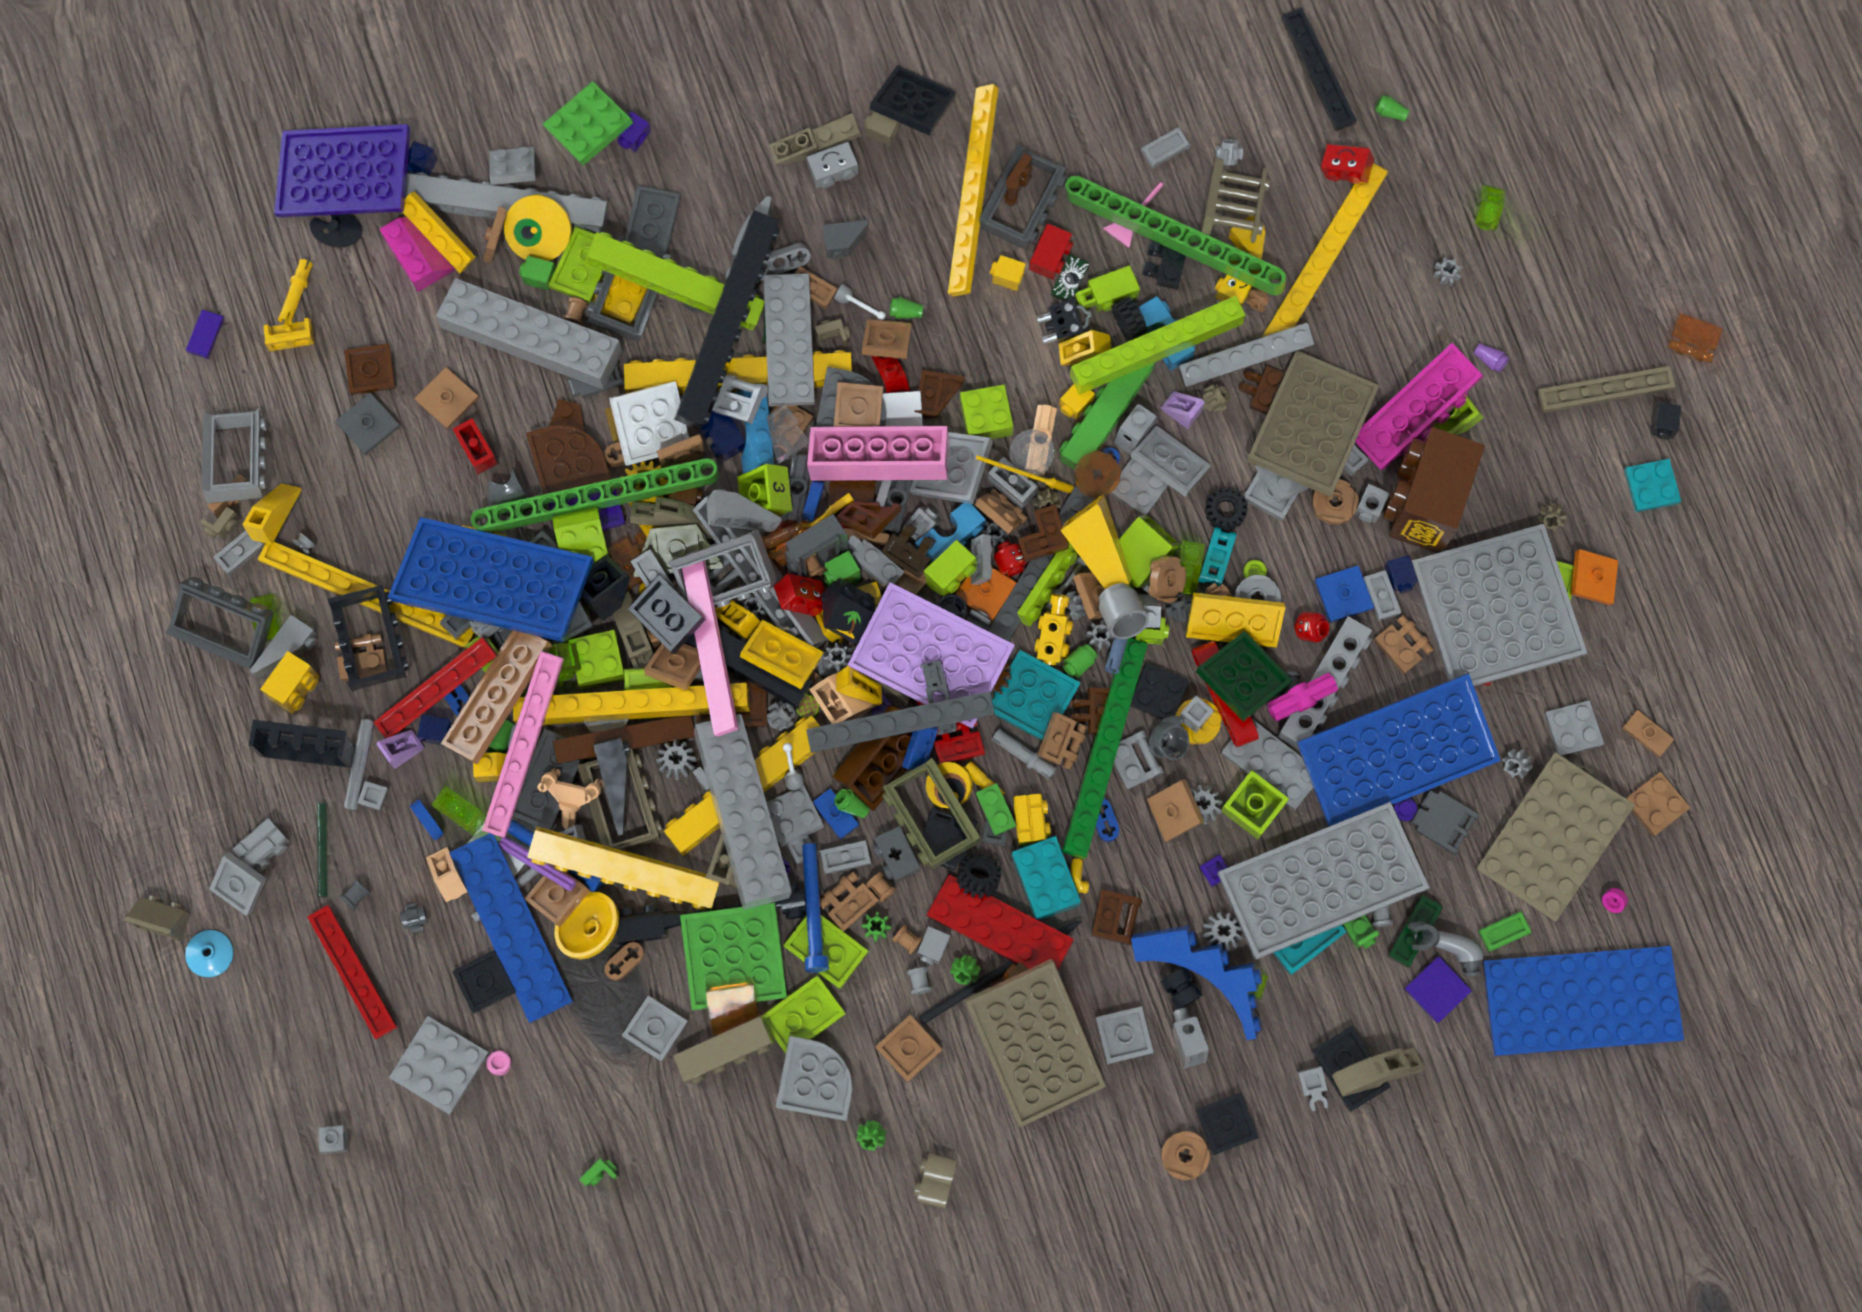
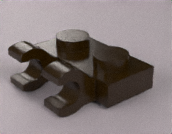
M909 523L905 525L899 536L895 533L891 535L881 552L917 578H921L924 570L933 559L927 554L934 546L936 540L930 536L925 537L919 548L908 543L917 530L915 526Z

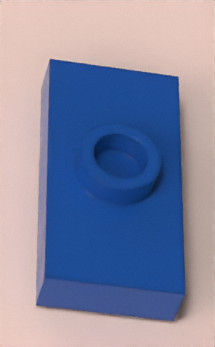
M936 727L912 733L902 764L903 768L914 770L929 760L937 735L936 732H938Z
M830 788L812 803L841 840L856 829L859 824L851 814L837 809V806L834 804L836 795Z

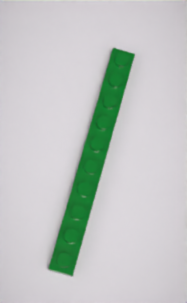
M1128 638L1119 673L1113 674L1110 690L1062 850L1066 854L1083 860L1088 855L1148 644L1133 638Z

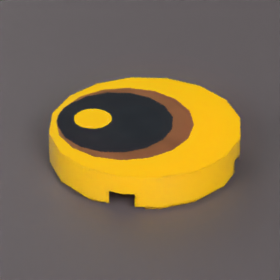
M944 762L938 764L937 767L960 805L964 804L972 793L973 785L968 771L957 763ZM928 775L926 778L928 797L937 806L949 809L931 777Z

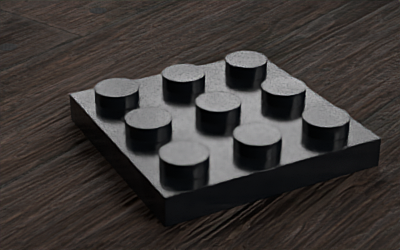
M897 65L871 101L869 109L930 136L955 99L957 91Z

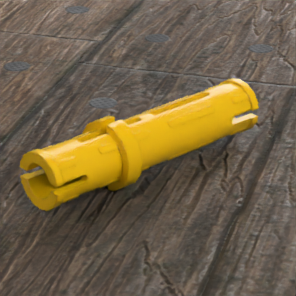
M305 259L299 260L295 275L290 279L291 286L278 317V321L281 323L285 320L283 323L285 325L292 324L303 290L308 286L307 279L313 263L309 261L308 265H306L308 260Z

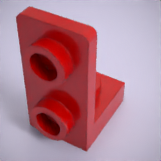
M872 356V361L883 380L886 393L910 392L906 374L897 358Z

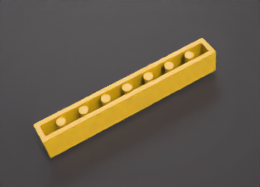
M812 715L808 719L806 717L800 719L794 725L795 729L790 733L787 731L782 733L776 739V744L772 747L766 746L758 753L759 757L754 761L764 793L784 778L786 772L789 771L787 754L783 750L785 743L792 745L791 755L794 769L816 753H811L806 731V729L820 727ZM710 791L702 797L704 800L698 805L695 803L690 805L684 811L685 815L680 819H672L665 826L667 828L664 830L666 837L682 857L720 828Z
M536 826L527 857L532 859L531 862L538 865L549 863L555 865L554 868L560 871L568 872L569 869L578 871L577 874L585 878L596 876L601 878V882L607 884L621 883L628 890L637 891V888L646 890V894L653 897H660V895L668 896L670 901L679 904L686 901L692 903V907L700 910H705L706 907L712 908L719 885L718 882L706 879V873Z

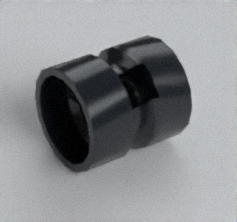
M947 595L939 601L938 607L966 620L967 606L961 597Z
M1185 967L1160 981L1166 993H1171L1172 997L1170 1000L1176 1010L1188 1006L1203 996L1198 985L1191 982L1193 977L1188 968Z

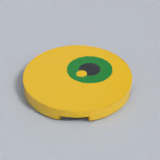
M541 194L528 195L516 201L508 210L504 220V234L508 245L518 256L525 260L527 256L546 261L558 257L567 247L572 233V224L566 209L559 202Z

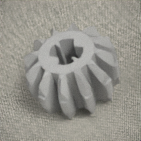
M677 740L673 741V747L665 743L667 751L659 749L658 753L662 757L656 759L657 764H662L659 767V771L661 773L667 771L665 776L668 779L673 773L675 780H679L680 773L687 778L688 773L686 769L694 771L695 768L690 763L697 761L695 756H691L694 752L693 748L686 749V742H683L678 747ZM674 756H679V764L675 765L671 759L674 760Z
M1198 785L1197 792L1191 788L1190 790L1197 805L1200 800L1203 801V804H1208L1205 810L1198 806L1204 819L1203 825H1207L1208 818L1214 822L1216 820L1215 814L1220 815L1222 812L1217 807L1222 805V800H1215L1219 793L1216 791L1210 794L1211 786H1208L1206 791H1203L1202 785Z
M1221 912L1217 913V920L1210 916L1208 920L1211 924H1204L1203 926L1205 930L1210 931L1203 934V938H1211L1207 946H1212L1215 943L1216 945L1222 944L1223 950L1229 951V945L1235 949L1238 946L1235 940L1241 941L1243 936L1237 934V932L1242 931L1241 927H1235L1238 919L1235 918L1233 921H1230L1231 913H1227L1225 919H1223ZM1226 928L1228 930L1226 933L1228 937L1225 935L1219 936L1218 932L1220 929Z

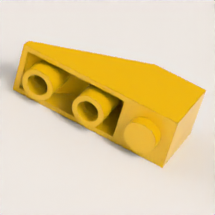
M281 483L253 505L242 524L253 541L272 545L302 489Z

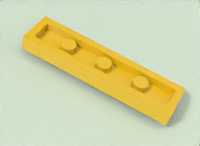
M415 191L406 197L403 214L459 273L464 272L476 256Z

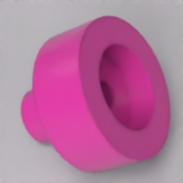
M1611 888L1602 897V903L1608 911L1619 913L1627 906L1628 898L1624 891L1618 888Z

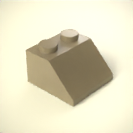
M149 895L148 899L140 897L125 917L124 921L136 928L181 941L191 914L184 911L185 906L173 902L168 906L162 904V899Z

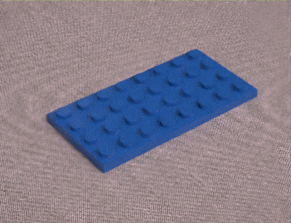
M420 517L388 598L392 602L563 642L594 560L593 557Z
M1464 674L1296 741L1328 827L1391 802V804H1395L1501 761L1469 674Z
M1671 946L1482 962L1494 1056L1684 1041Z

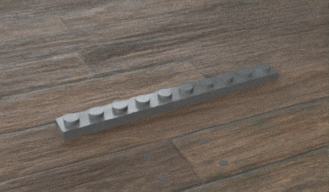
M1095 453L1059 513L1062 526H1064L1069 518L1096 499L1115 467L1113 462ZM1056 553L1029 562L988 632L1008 642L1011 640L1021 623L1017 612Z

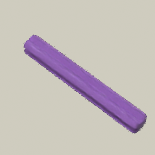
M502 837L498 844L503 851L566 890L572 891L576 886L577 881L575 878L555 869V866L552 864L538 865L531 862L532 859L527 858L529 850L510 838Z

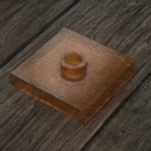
M753 982L706 989L713 1035H720L758 1018Z

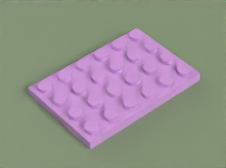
M890 582L848 666L926 705L929 704L926 688L929 687L926 685L923 673L924 668H920L922 664L931 663L936 660L942 663L950 699L988 691L992 692L1015 645ZM937 691L932 696L934 703L945 701L946 699L942 691ZM978 718L960 723L973 729Z

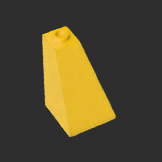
M1101 495L1069 518L1062 527L1061 532L1104 589L1119 583L1128 585L1132 578L1104 495Z

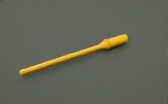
M979 455L976 456V460L1047 484L1050 489L1054 488L1069 494L1074 490L1073 485L1056 480V478L1046 479Z
M847 493L831 506L829 505V508L823 515L786 542L832 514L836 515L838 511L854 499ZM786 542L769 553L768 556L772 558L786 547Z

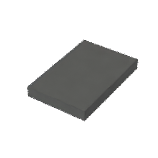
M637 185L625 238L660 253L668 254L682 197L681 193Z

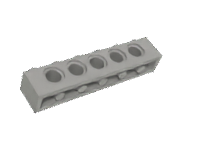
M1348 616L1310 682L1329 672L1336 681L1337 687L1344 689L1350 679L1347 676L1349 669L1355 670L1361 660V657L1358 656L1360 650L1366 651L1372 641V638L1369 637L1372 630ZM1351 642L1355 650H1347L1344 647V643ZM1333 662H1341L1344 666V669H1335L1333 667ZM1335 692L1319 700L1321 708L1315 709L1311 707L1299 713L1297 711L1291 714L1278 738L1299 750L1296 741L1314 735L1313 731L1316 726L1322 727L1327 718L1324 712L1327 707L1333 708L1339 696L1335 695ZM1299 720H1308L1310 727L1302 728L1299 725Z

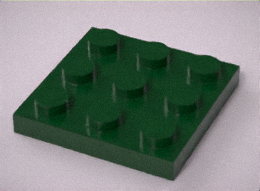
M1245 631L1210 657L1195 671L1243 722L1293 681Z

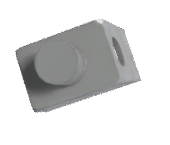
M1137 404L1121 425L1114 444L1131 455L1155 427L1157 416L1140 404ZM1125 435L1130 437L1132 441L1127 440Z
M1186 1008L1174 1011L1173 1015L1176 1022L1173 1023L1172 1032L1183 1068L1186 1069L1206 1063L1209 1049L1197 1017L1189 1018Z

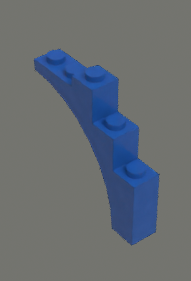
M1190 925L1134 934L1131 941L1136 962L1160 961L1173 963L1191 969L1205 977L1233 1005L1242 1022L1246 1039L1252 1040L1258 1037L1259 1031H1262L1260 1017H1256L1254 1008H1257L1256 995L1251 994V992L1257 991L1259 983H1262L1260 969H1256L1255 963L1227 967L1229 955L1227 950H1223L1222 944L1194 948L1197 945L1195 931L1191 932Z

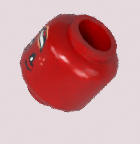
M1007 541L997 546L998 551L993 557L1001 574L1012 577L1025 570L1024 566L1027 562L1024 560L1019 544H1011L1010 541Z
M1302 612L1294 623L1296 636L1306 642H1321L1328 635L1330 629L1326 617L1315 612Z

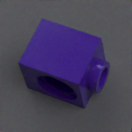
M630 112L628 116L633 124L617 137V142L624 149L628 150L630 148L636 152L651 130L649 122Z

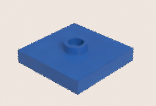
M1359 566L1326 575L1314 581L1329 623L1374 609Z

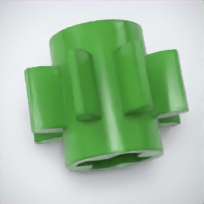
M876 912L873 918L867 915L868 924L862 925V929H868L865 938L872 936L875 943L881 936L886 940L885 930H891V926L885 925L888 917L886 916L882 919L879 917L878 912ZM872 923H875L876 925L880 923L881 931H871Z
M964 955L961 959L955 958L950 973L954 974L955 981L967 985L970 981L976 982L981 967L977 966L976 959Z
M867 1120L865 1126L859 1125L856 1141L860 1142L864 1149L875 1151L877 1145L880 1147L884 1146L887 1130L883 1129L879 1122Z

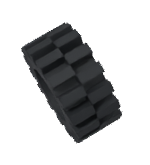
M1127 297L1112 305L1114 319L1128 341L1147 333L1146 322L1143 320L1144 317L1132 298Z
M1222 487L1220 491L1217 489L1209 496L1205 513H1207L1206 519L1211 521L1210 525L1212 527L1215 525L1218 528H1223L1224 531H1228V529L1235 530L1237 526L1239 527L1242 524L1248 511L1247 501H1244L1245 496L1239 495V490L1235 492L1232 491V487H1229L1228 490ZM1227 501L1232 503L1235 507V513L1230 517L1222 516L1218 512V505L1221 502Z
M972 854L971 858L966 856L965 860H962L957 875V883H960L959 888H965L964 893L968 894L971 892V897L974 898L975 894L979 898H983L984 894L986 898L990 897L991 893L994 894L996 889H998L1002 875L1000 865L997 866L998 862L996 860L991 862L990 856L983 858L984 854H980L979 857L976 854ZM971 873H980L985 875L987 878L979 879L974 877Z

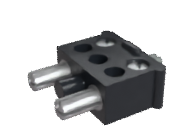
M1070 297L1068 301L1049 306L1050 312L1039 315L1036 319L1038 323L1049 320L1053 321L1052 323L1045 324L1047 332L1055 330V333L1042 337L1043 343L1047 344L1056 340L1061 343L1085 333V328H1087L1089 318L1092 315L1082 305H1078L1073 297ZM1079 308L1082 309L1083 313L1087 314L1085 325H1083Z

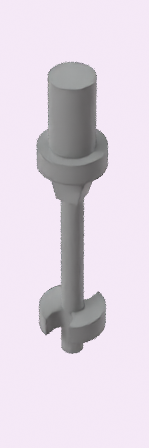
M1077 557L1076 563L1078 565L1064 585L1058 590L1054 589L1053 594L1064 595L1073 577L1076 576L1081 567L1084 569L1088 567L1081 557ZM1049 601L1045 609L1051 612L1052 605Z

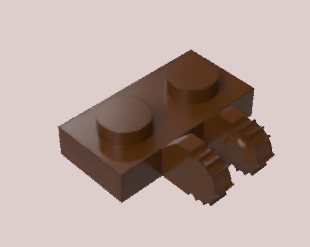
M1266 366L1262 377L1255 372L1245 371L1244 378L1259 384L1257 389L1245 383L1239 384L1238 388L1241 392L1254 397L1250 409L1267 415L1286 373Z
M1090 687L1087 689L1088 700H1071V707H1088V714L1075 713L1071 715V719L1077 722L1088 721V734L1096 735L1110 688Z

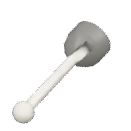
M844 284L840 286L834 297V300L843 304L852 301L876 315L879 320H884L886 317L883 311L878 312L855 299L852 290Z
M785 743L783 750L787 754L789 771L786 772L784 778L785 785L790 790H797L804 784L803 776L798 770L794 769L791 755L792 745Z

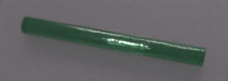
M324 803L317 804L318 898L327 897L326 804Z

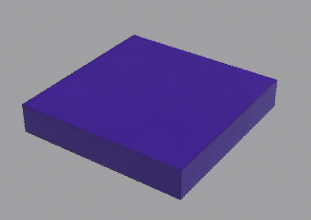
M1439 956L1404 988L1437 1024L1472 992Z

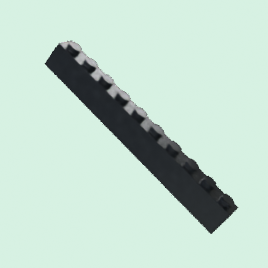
M753 210L674 420L698 430L703 424L707 425L712 413L708 409L711 403L715 404L719 395V391H716L718 382L722 384L727 373L726 370H723L726 362H731L735 350L731 349L733 342L738 343L742 333L739 326L741 321H746L750 309L746 307L748 302H753L758 289L754 288L756 281L760 282L765 269L761 267L764 260L768 261L773 249L769 248L772 240L776 241L780 229L777 228L778 219Z

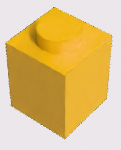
M1000 255L998 262L994 261L990 270V274L993 275L992 283L1018 291L1025 272L1026 263Z
M1073 384L1060 398L1059 407H1061V412L1065 416L1073 417L1077 420L1094 401L1095 393L1090 390L1079 395Z

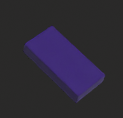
M201 310L186 347V352L209 359L225 318L221 315Z

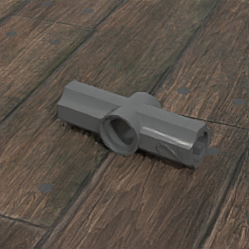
M793 455L789 477L792 511L784 514L782 522L788 525H802V516L808 496L810 479L807 455ZM796 486L803 488V491L799 494H795L791 490Z
M892 480L885 507H892L893 503L891 500L893 498H900L903 502L899 504L901 512L883 529L885 534H889V536L894 533L899 536L913 480Z

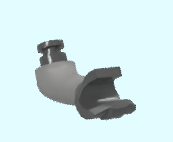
M1413 922L1407 926L1411 931L1418 932L1421 930L1423 934V940L1420 943L1412 944V950H1427L1432 946L1455 954L1458 962H1462V967L1466 968V971L1463 972L1464 976L1481 975V970H1478V967L1480 966V960L1484 959L1483 952L1480 946L1470 938L1438 931L1433 926L1424 922Z

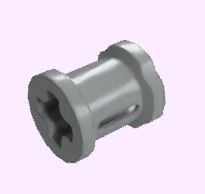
M1389 906L1373 912L1374 922L1372 927L1393 925V921L1390 920Z
M928 967L907 971L913 988L911 995L932 991L926 974Z

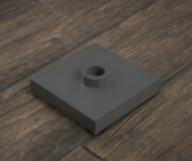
M371 393L367 394L335 421L365 456L400 428L398 422Z

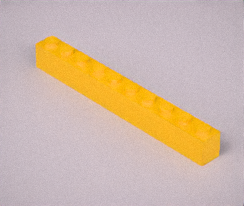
M837 350L829 354H823V352L819 351L812 352L814 388L824 386L827 367L852 372L851 352L846 353L843 350ZM745 355L742 358L732 357L730 363L726 362L723 369L727 371L726 376L731 374L739 380L752 384H765L768 388L767 355L765 357H756L754 355ZM678 358L668 362L662 359H656L648 363L638 360L630 361L628 364H624L625 393L676 382L677 388H680L678 393L683 394L696 360ZM719 382L716 391L721 389L722 384ZM738 388L732 389L731 392H736Z
M747 683L730 684L735 713L750 712ZM705 685L689 686L687 690L673 687L552 695L543 725L710 714ZM520 697L513 707V721L516 725L526 697Z

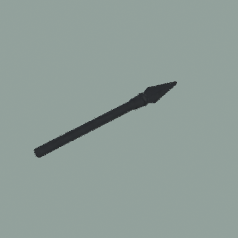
M1079 920L1056 930L1068 935L1082 921ZM1010 960L978 979L975 983L973 982L920 1015L923 1024L929 1022L1019 965Z

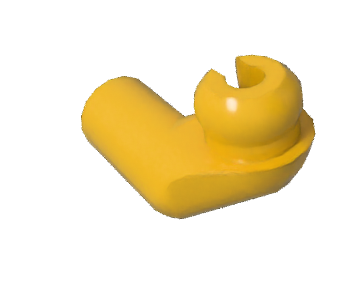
M1072 859L1070 874L1077 893L1086 894L1088 893L1089 882L1081 881L1083 861L1081 859Z

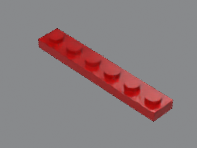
M482 637L373 723L385 739L397 735L498 656L485 637Z
M327 905L307 917L375 1040L397 1029L395 1022L330 906Z

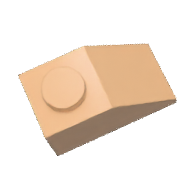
M448 847L426 857L433 879L445 902L457 899L467 892Z

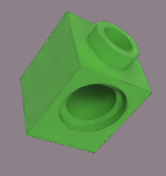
M527 256L526 262H522L519 275H521L523 284L550 291L549 283L556 269L553 262Z

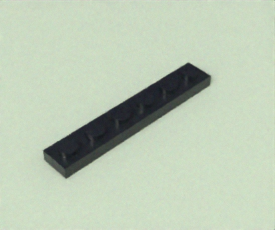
M1303 8L1282 15L1281 20L1335 132L1356 124V117Z

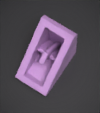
M1173 391L1160 408L1178 423L1189 429L1201 414L1205 402L1202 399Z
M413 730L377 742L378 747L394 769L424 749Z

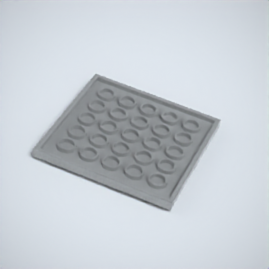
M1544 524L1411 561L1449 680L1469 674L1473 686H1478L1587 654Z

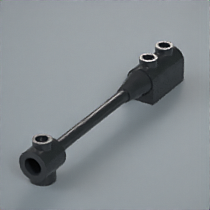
M790 884L792 891L790 897L773 903H775L776 909L782 908V913L786 916L787 920L805 917L804 912H806L803 888L798 889V884ZM742 904L693 912L658 909L657 905L644 906V912L634 913V908L621 909L616 931L619 945H626L631 942L641 943L667 939L666 929L680 926V915L742 907Z

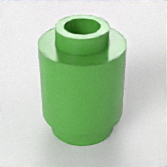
M1087 644L1079 646L1063 660V669L1069 676L1079 678L1095 663L1097 654Z

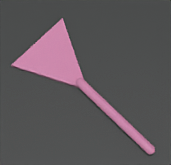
M1162 182L1157 185L1141 205L1146 207L1162 188ZM1133 215L1130 218L1136 219L1138 215ZM1116 223L1103 228L1125 246L1130 247L1133 231Z

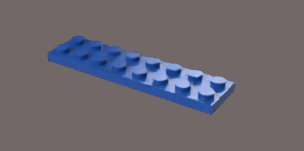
M489 833L449 852L499 960L516 991L515 994L529 1023L573 1003L494 834Z

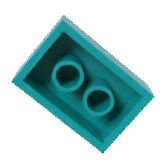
M1056 836L1011 853L1013 865L1032 915L1036 920L1041 921L1080 906L1081 900Z

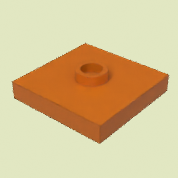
M1580 549L1576 550L1571 595L1606 605L1614 604L1618 560Z
M992 568V575L989 581L981 585L971 584V576L969 578L966 577L955 595L961 597L968 608L976 612L980 610L989 616V620L993 622L1017 582Z

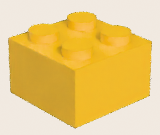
M287 651L260 690L269 700L293 714L295 710L298 711L303 706L307 693L315 689L319 681V675L309 664Z

